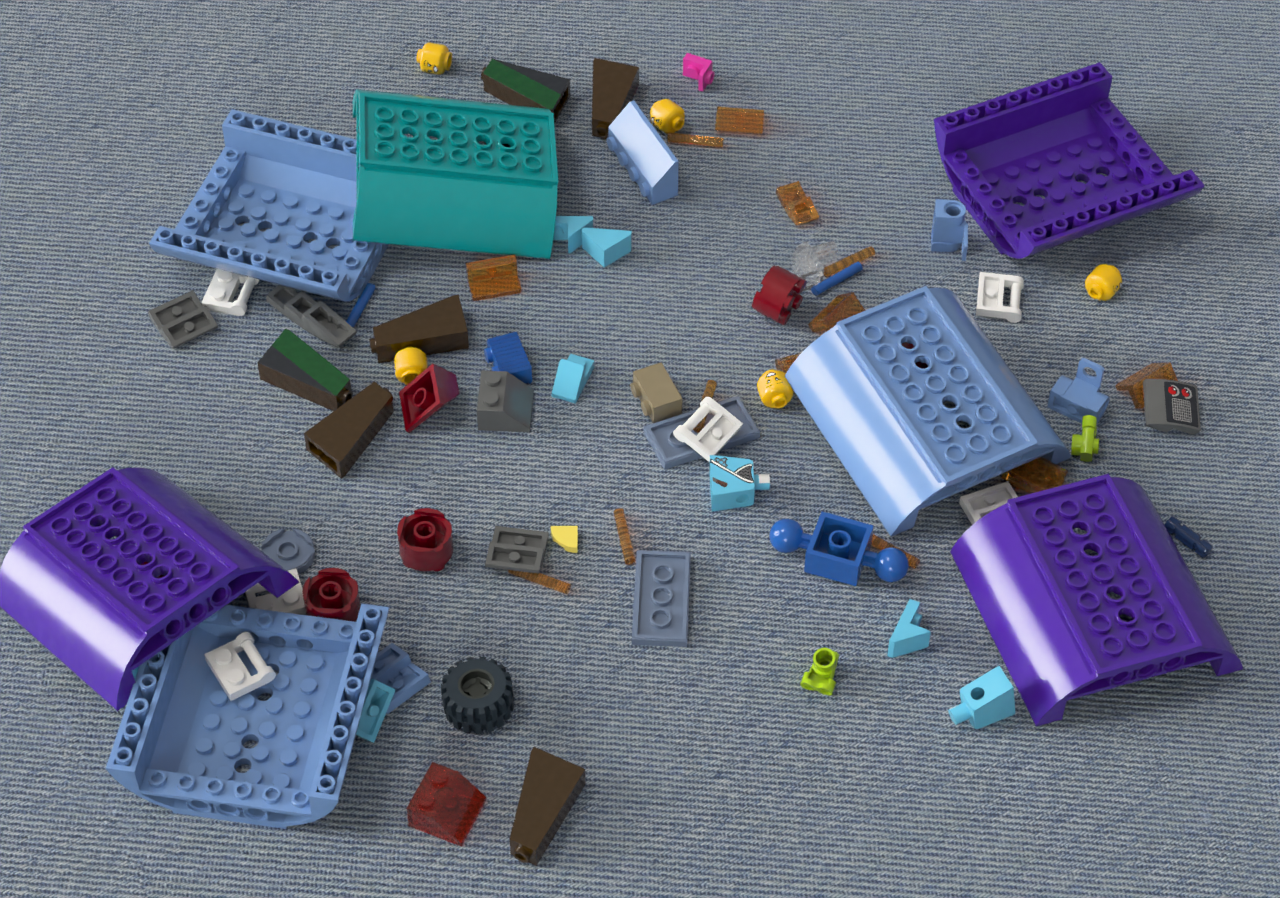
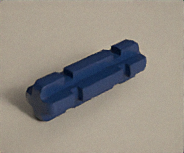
M1171 517L1166 521L1165 527L1171 535L1175 533V538L1193 550L1195 548V552L1202 558L1210 554L1213 548L1212 544L1205 539L1203 541L1200 540L1202 538L1185 524L1183 526L1180 525L1182 522L1177 518Z

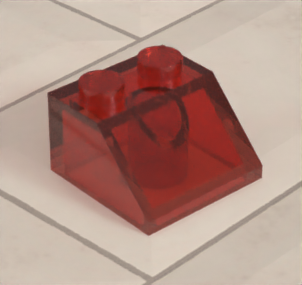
M432 762L406 808L408 825L462 847L487 798L460 772Z

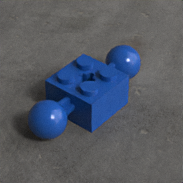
M821 511L813 535L804 533L801 525L792 519L777 521L771 527L769 533L772 546L779 552L791 553L799 548L807 549L804 572L849 585L857 586L864 566L874 568L877 576L886 582L901 580L907 574L909 568L907 556L897 548H885L879 553L869 551L872 545L874 525Z

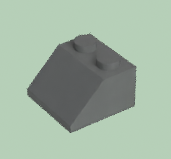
M481 370L477 402L478 430L530 432L534 389L507 371Z

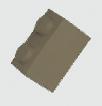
M662 362L633 371V383L630 384L632 394L635 398H639L644 415L649 416L652 423L682 414V397Z

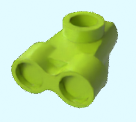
M1092 415L1082 417V435H1072L1071 455H1079L1080 460L1085 462L1092 461L1093 454H1098L1099 439L1096 438L1097 418Z
M829 648L818 649L813 655V664L809 672H804L800 686L807 690L818 691L824 695H832L836 685L833 678L839 654Z

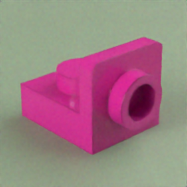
M686 53L683 58V76L698 80V90L703 92L706 86L711 85L714 79L715 72L712 71V61Z

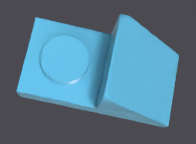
M556 216L553 240H568V253L573 252L582 245V227L593 228V216Z
M570 354L567 360L561 359L552 389V397L576 404L594 369V360Z
M909 599L889 640L887 656L894 658L929 646L931 632L919 627L922 615L919 614L920 602Z
M375 679L370 680L356 736L374 743L395 689Z

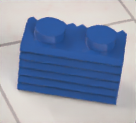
M517 331L487 339V348L484 349L487 363H492L494 366L491 367L492 371H507L525 384H530L532 382V367Z

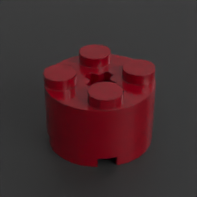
M774 265L761 281L763 287L760 292L756 291L752 308L766 317L785 325L791 316L790 311L792 308L796 310L799 308L803 300V296L800 294L803 292L807 281L782 267Z
M420 508L414 510V514L408 517L405 515L400 520L397 535L400 557L404 566L419 571L438 572L443 570L445 564L451 559L454 550L452 525L444 517V514L435 509Z
M325 568L318 571V575L313 578L309 577L305 581L302 594L306 615L356 622L361 607L358 584L355 579L349 576L347 571L339 568Z

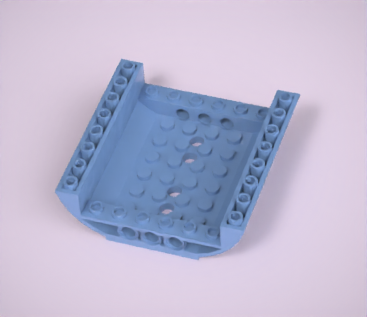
M232 109L222 124L225 142L223 151L176 228L171 229L159 226L149 242L151 248L161 255L341 301H351L360 296L389 244L353 241V218L357 202L356 139ZM241 222H247L246 224H244V225H242V226H239V225H238V224L241 223ZM262 228H271L266 231H260ZM309 239H315L311 243L305 242ZM330 245H338L333 249L328 248Z
M924 286L837 322L836 326L811 343L798 356L785 374L788 383L891 537L913 528L918 511L924 507L1041 457L1048 468L1071 458L1065 444L960 298L953 291L946 288H927V286ZM907 342L913 344L914 348L906 349L901 344ZM915 363H926L928 367L922 369L917 367ZM943 402H953L956 407L947 408L943 405ZM957 422H967L970 427L966 429L961 428L957 425Z
M361 603L357 622L232 605L224 606L140 665L135 679L136 683L133 685L106 770L129 791L156 805L170 809L175 814L287 829V826L314 822L325 817L335 808L339 800L389 607ZM243 632H250L254 639L253 644L267 666H271L273 670L279 673L271 682L230 701L207 664L204 654L235 640ZM243 650L237 653L250 675L257 674L258 671L246 652ZM263 693H269L272 695V697L266 701H260L257 699L258 696ZM254 740L258 742L254 748L248 749L243 747L247 741ZM247 764L251 766V769L245 773L236 771L240 765Z

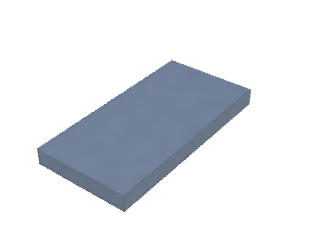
M739 395L717 402L743 423L740 430L720 451L760 438V431ZM696 410L644 426V434L664 470L702 458L693 448L685 442L679 441L673 434V431L679 425H683ZM708 413L691 432L697 436L714 415Z
M637 550L632 645L687 647L691 552Z

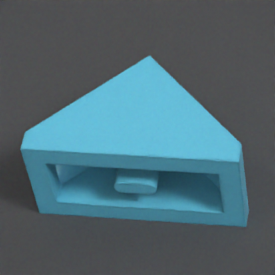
M582 227V248L599 264L606 267L631 252L632 231Z

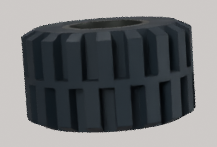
M481 656L475 660L474 657H469L466 662L462 660L456 662L457 666H451L448 669V675L443 676V684H441L444 713L449 723L453 722L454 727L458 730L463 727L464 733L470 734L471 730L475 731L476 734H482L484 730H487L489 733L494 731L493 727L497 726L500 728L503 726V720H509L511 711L514 709L513 686L510 673L506 672V667L502 664L497 665V661L492 658L487 661L486 657Z

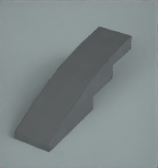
M279 285L266 295V301L284 316L317 338L337 348L357 332L324 302L320 300L316 303L304 291L298 293L293 288Z

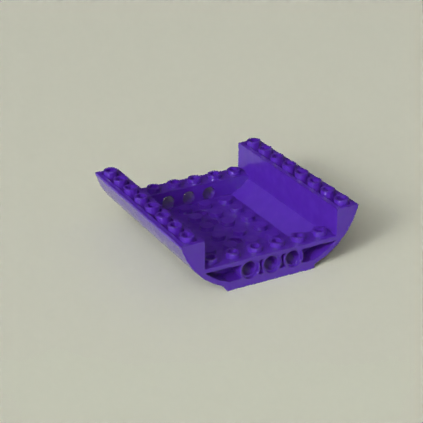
M1100 62L934 118L935 135L940 157L953 187V192L1001 255L1006 254L1016 259L1025 258L1191 198L1200 193L1204 188L1203 182L1191 169L1173 175L1109 99L1112 76ZM1082 180V181H1085L1086 184H1084V183H1082V182H1077V181ZM1017 202L1023 203L1024 206H1021V205H1019V204H1014V203H1017Z
M112 467L22 526L24 531L11 546L0 568V607L118 711L128 703L133 685L136 683L132 671L257 583L278 598L297 585L299 581L166 476L155 470L142 467L120 470Z
M1109 474L1008 499L1006 504L992 510L968 528L950 551L1036 727L1062 720L1066 701L1183 668L1209 662L1217 676L1243 670L1237 653L1148 494L1140 484L1132 480L1110 477ZM1076 528H1080L1081 530L1086 531L1087 533L1084 535L1076 534L1073 530ZM1091 549L1097 552L1098 555L1089 556L1084 551ZM1114 592L1120 595L1121 598L1117 600L1111 599L1107 594ZM1126 614L1132 617L1133 620L1130 622L1123 621L1119 618V615Z

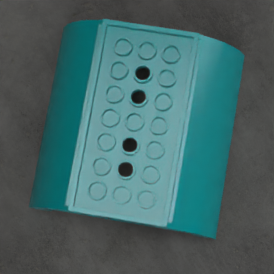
M356 89L352 101L353 118H356L357 199L353 218V241L550 259L555 231L558 188L554 113L544 108ZM404 134H410L413 137H407ZM433 136L436 137L438 140H432L429 137ZM478 142H485L486 145L479 144ZM502 144H508L510 147H505Z

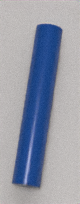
M857 261L811 288L812 293L817 296L863 270L861 263Z
M367 283L346 320L353 328L376 289L372 283Z

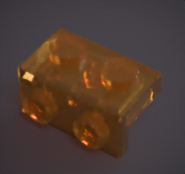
M1041 456L1002 473L1001 478L1008 481L1012 487L1022 489L1031 494L1062 486L1068 471Z

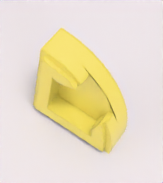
M551 526L553 541L562 546L567 552L578 553V526Z

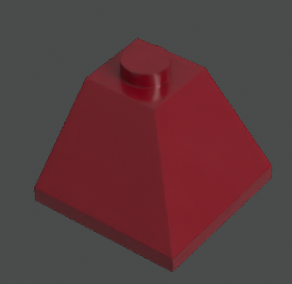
M432 364L399 392L406 432H412L460 394L456 374L436 364Z

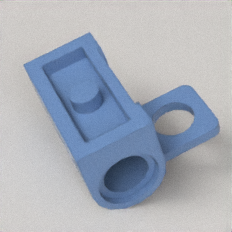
M935 200L931 230V251L954 252L962 244V261H966L968 224L965 221L966 208L963 203L955 200Z
M1081 358L1076 378L1072 380L1062 375L1050 391L1047 408L1082 423L1083 416L1092 415L1097 418L1098 423L1110 401L1109 396L1099 392L1104 367ZM1089 367L1093 369L1097 376L1088 375L1084 368Z

